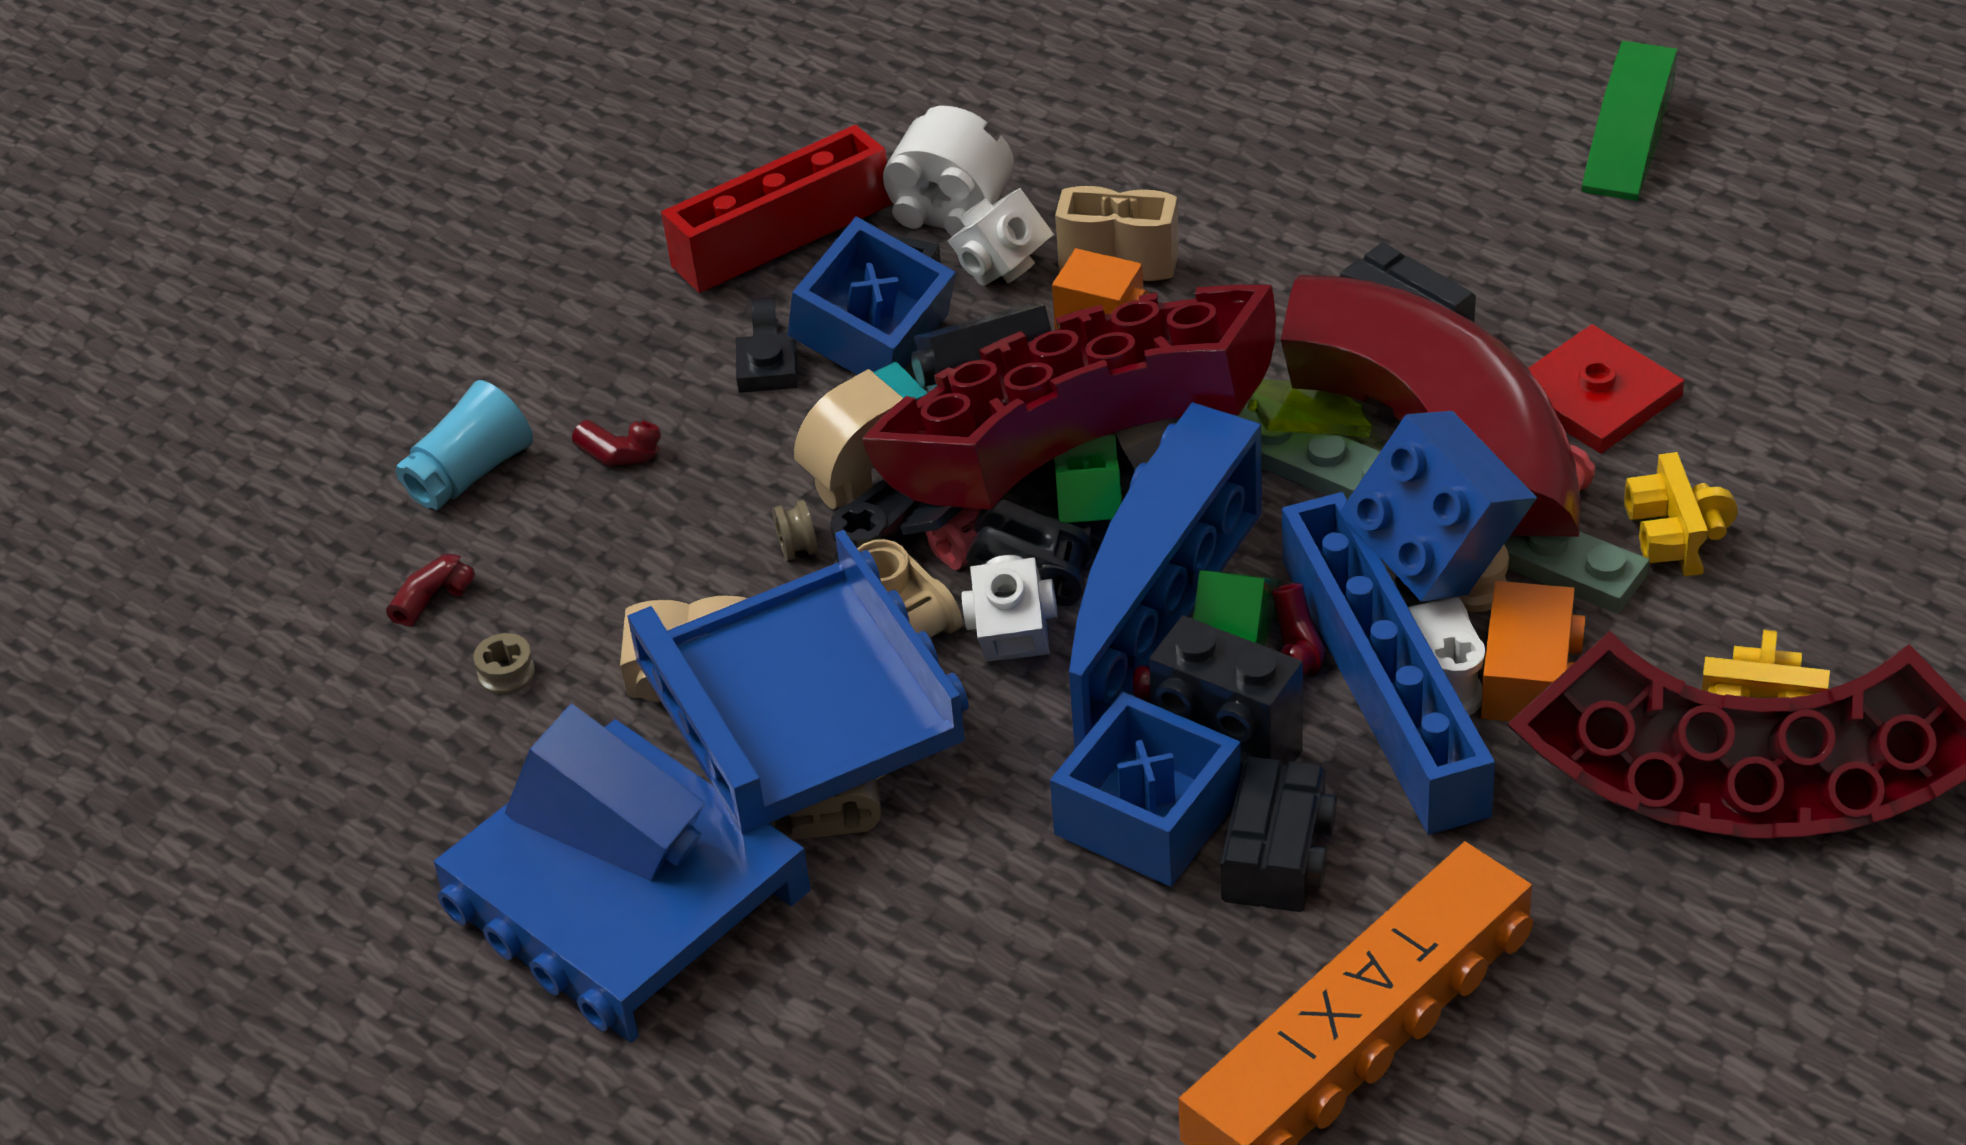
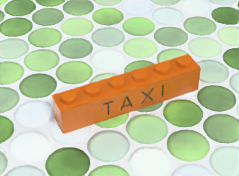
M1464 841L1178 1098L1180 1141L1186 1145H1297L1315 1126L1320 1129L1328 1127L1341 1113L1349 1094L1363 1081L1372 1084L1379 1080L1389 1068L1395 1052L1411 1037L1417 1040L1425 1037L1435 1026L1442 1008L1458 993L1462 996L1471 994L1483 980L1487 967L1503 951L1512 954L1524 944L1533 926V919L1530 917L1532 884Z

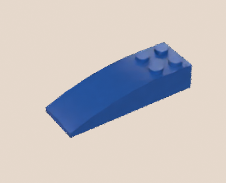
M1192 402L1176 424L1171 423L1167 426L1162 435L1159 448L1148 463L1143 462L1136 468L1130 483V489L1111 520L1091 567L1077 617L1069 668L1074 750L1122 692L1134 696L1133 671L1140 665L1149 666L1150 656L1182 615L1191 617L1195 609L1199 571L1222 572L1261 516L1260 423Z

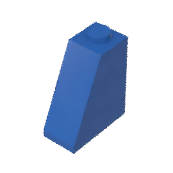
M570 703L529 749L504 814L517 823L651 881L667 861L678 867L694 848L702 835L700 831L694 828V825L706 802L574 704Z

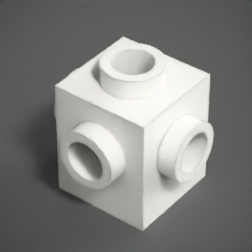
M1021 188L994 204H991L988 198H985L970 208L959 218L965 227L951 237L948 243L957 253L962 267L969 274L973 275L979 284L985 286L1001 276L1008 284L1035 264L1029 255L1052 237L1054 233Z
M1003 555L992 558L984 565L970 566L973 590L962 592L963 614L967 630L977 629V638L985 661L1050 654L1046 619L1057 618L1055 590L1052 579L1041 580L1035 557L1023 559L1015 555Z

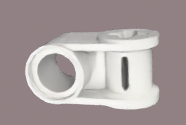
M1451 597L1408 607L1468 715L1475 713L1482 705L1483 687L1478 679V671L1483 667L1486 651L1484 643L1479 639L1469 620L1463 602L1459 597Z

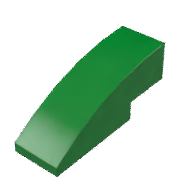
M1622 40L1597 120L1581 192L1638 201L1661 136L1663 116L1674 87L1678 49Z
M1115 432L1079 445L1054 458L1059 522L1070 523L1113 519L1122 503Z

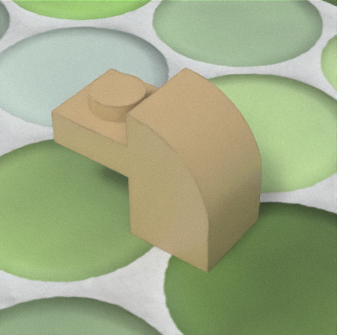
M869 369L825 394L809 411L796 437L794 460L815 478L818 494L831 509L841 508L849 504L873 486L871 468L874 466L865 450L862 438L884 414L903 399Z

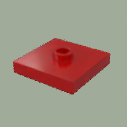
M1593 324L1528 368L1546 392L1565 432L1599 454L1605 452L1683 396L1684 379Z

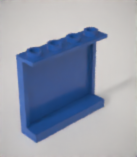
M844 530L835 533L838 563L688 623L667 630L652 606L627 615L637 663L742 834L965 741L962 712L968 710L969 704L961 681L953 672L947 675L939 666L935 647L928 634L923 630L915 632L909 623L908 612L899 593L896 590L887 592L881 583L878 567L868 550L859 552Z
M614 719L605 726L607 730L706 802L694 825V828L700 831L702 835L678 867L667 861L653 879L649 881L515 822L504 814L508 803L433 862L441 887V891L438 893V900L451 919L460 925H465L470 921L483 931L490 946L501 957L510 960L516 956L527 964L537 982L552 995H558L562 991L576 1001L581 1013L592 1026L603 1032L611 1028L632 1043L639 1037L633 1011L772 894L792 907L811 889L805 851L802 846L770 824L742 834L710 783Z

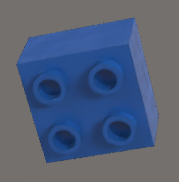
M855 217L792 292L787 335L856 375L868 369L875 372L894 362H897L905 370L912 361V352L918 351L914 336L937 330L948 316L956 272L864 220Z
M1453 411L1416 413L1404 416L1339 514L1422 602L1468 595L1537 497Z
M1122 692L1050 779L1054 835L1172 887L1234 806L1241 775L1240 741Z

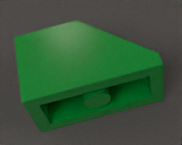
M1200 570L1193 619L1266 647L1275 614L1271 591L1282 586L1283 580Z

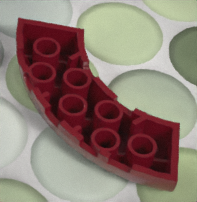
M1299 275L1294 280L1280 339L1292 389L1336 393L1367 402L1372 397L1391 407L1394 411V416L1402 421L1406 414L1453 411L1537 497L1510 536L1579 537L1581 501L1576 463L1567 434L1542 386L1527 366L1504 343L1478 324L1447 307L1402 289L1371 281L1337 276Z
M1272 285L1197 287L1195 292L1196 298L1159 303L1157 293L1139 296V300L1124 303L1110 314L1105 315L1102 305L1058 317L1056 318L1058 329L1046 332L1028 343L1026 335L1021 331L980 349L979 352L982 360L966 362L955 369L948 367L934 375L937 387L917 401L913 397L905 396L864 435L862 440L865 450L875 470L892 488L912 500L935 506L992 509L1014 485L1032 471L1051 459L1096 438L1142 424L1181 418L1192 402L1231 415H1240L1263 381L1272 358L1276 332V311Z
M1609 631L1507 724L1540 757L1576 783L1621 807L1657 821L1710 834L1745 838H1800L1846 831L1894 817L1942 795L1966 780V702L1910 644L1894 653L1867 674L1829 690L1792 698H1755L1729 694L1720 695L1687 685L1685 681L1677 679L1651 665L1630 650Z

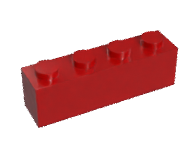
M855 124L661 211L671 267L698 293H701L849 225L855 217L862 219L893 205L883 182V172L887 164L886 149Z

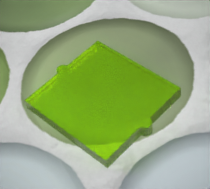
M1263 379L1248 401L1247 406L1248 410L1257 414L1267 431L1369 437L1372 427L1361 412L1362 405L1354 402L1351 397L1318 390L1293 389L1291 381Z

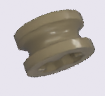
M796 501L794 508L791 510H784L781 505L773 507L772 513L775 529L785 560L795 559V554L801 550L806 551L808 555L816 554V536L805 501Z
M501 633L492 635L483 640L476 647L473 654L479 684L493 694L517 692L526 687L532 681L535 674L530 645L523 637L516 634ZM507 660L510 665L501 667L498 662Z

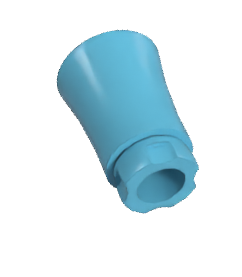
M477 380L438 425L410 449V455L396 466L395 472L398 480L403 484L413 500L427 509L433 508L438 510L450 498L456 499L474 482L500 463L531 446L533 443L532 430L521 410L503 391L489 382Z

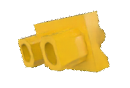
M1678 452L1659 454L1657 474L1626 479L1624 505L1629 519L1638 520L1662 517V519L1640 522L1639 540L1643 557L1650 559L1649 564L1678 560L1684 576L1703 574L1704 567L1698 554L1699 547L1707 539V536L1712 540H1719L1726 535L1727 528L1735 521L1738 514L1734 496L1727 489L1710 487L1706 483H1700L1691 488Z
M1763 629L1761 648L1734 645L1733 659L1705 657L1701 690L1720 695L1729 694L1755 698L1806 696L1828 690L1830 670L1801 667L1802 653L1776 650L1777 631Z

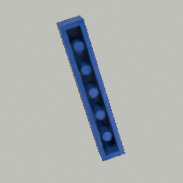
M1339 492L1283 507L1282 563L1294 584H1303L1310 615L1427 835L1491 818L1495 761L1380 557L1339 514L1347 502L1344 493Z

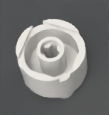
M936 106L928 109L924 116L919 118L917 116L895 149L883 172L884 187L894 204L892 213L895 219L903 226L911 229L919 228L922 224L944 228L953 237L965 227L959 218L985 198H988L991 204L997 202L1014 171V158L1005 139L1000 136L998 141H996L984 130L988 122L978 115L958 107Z

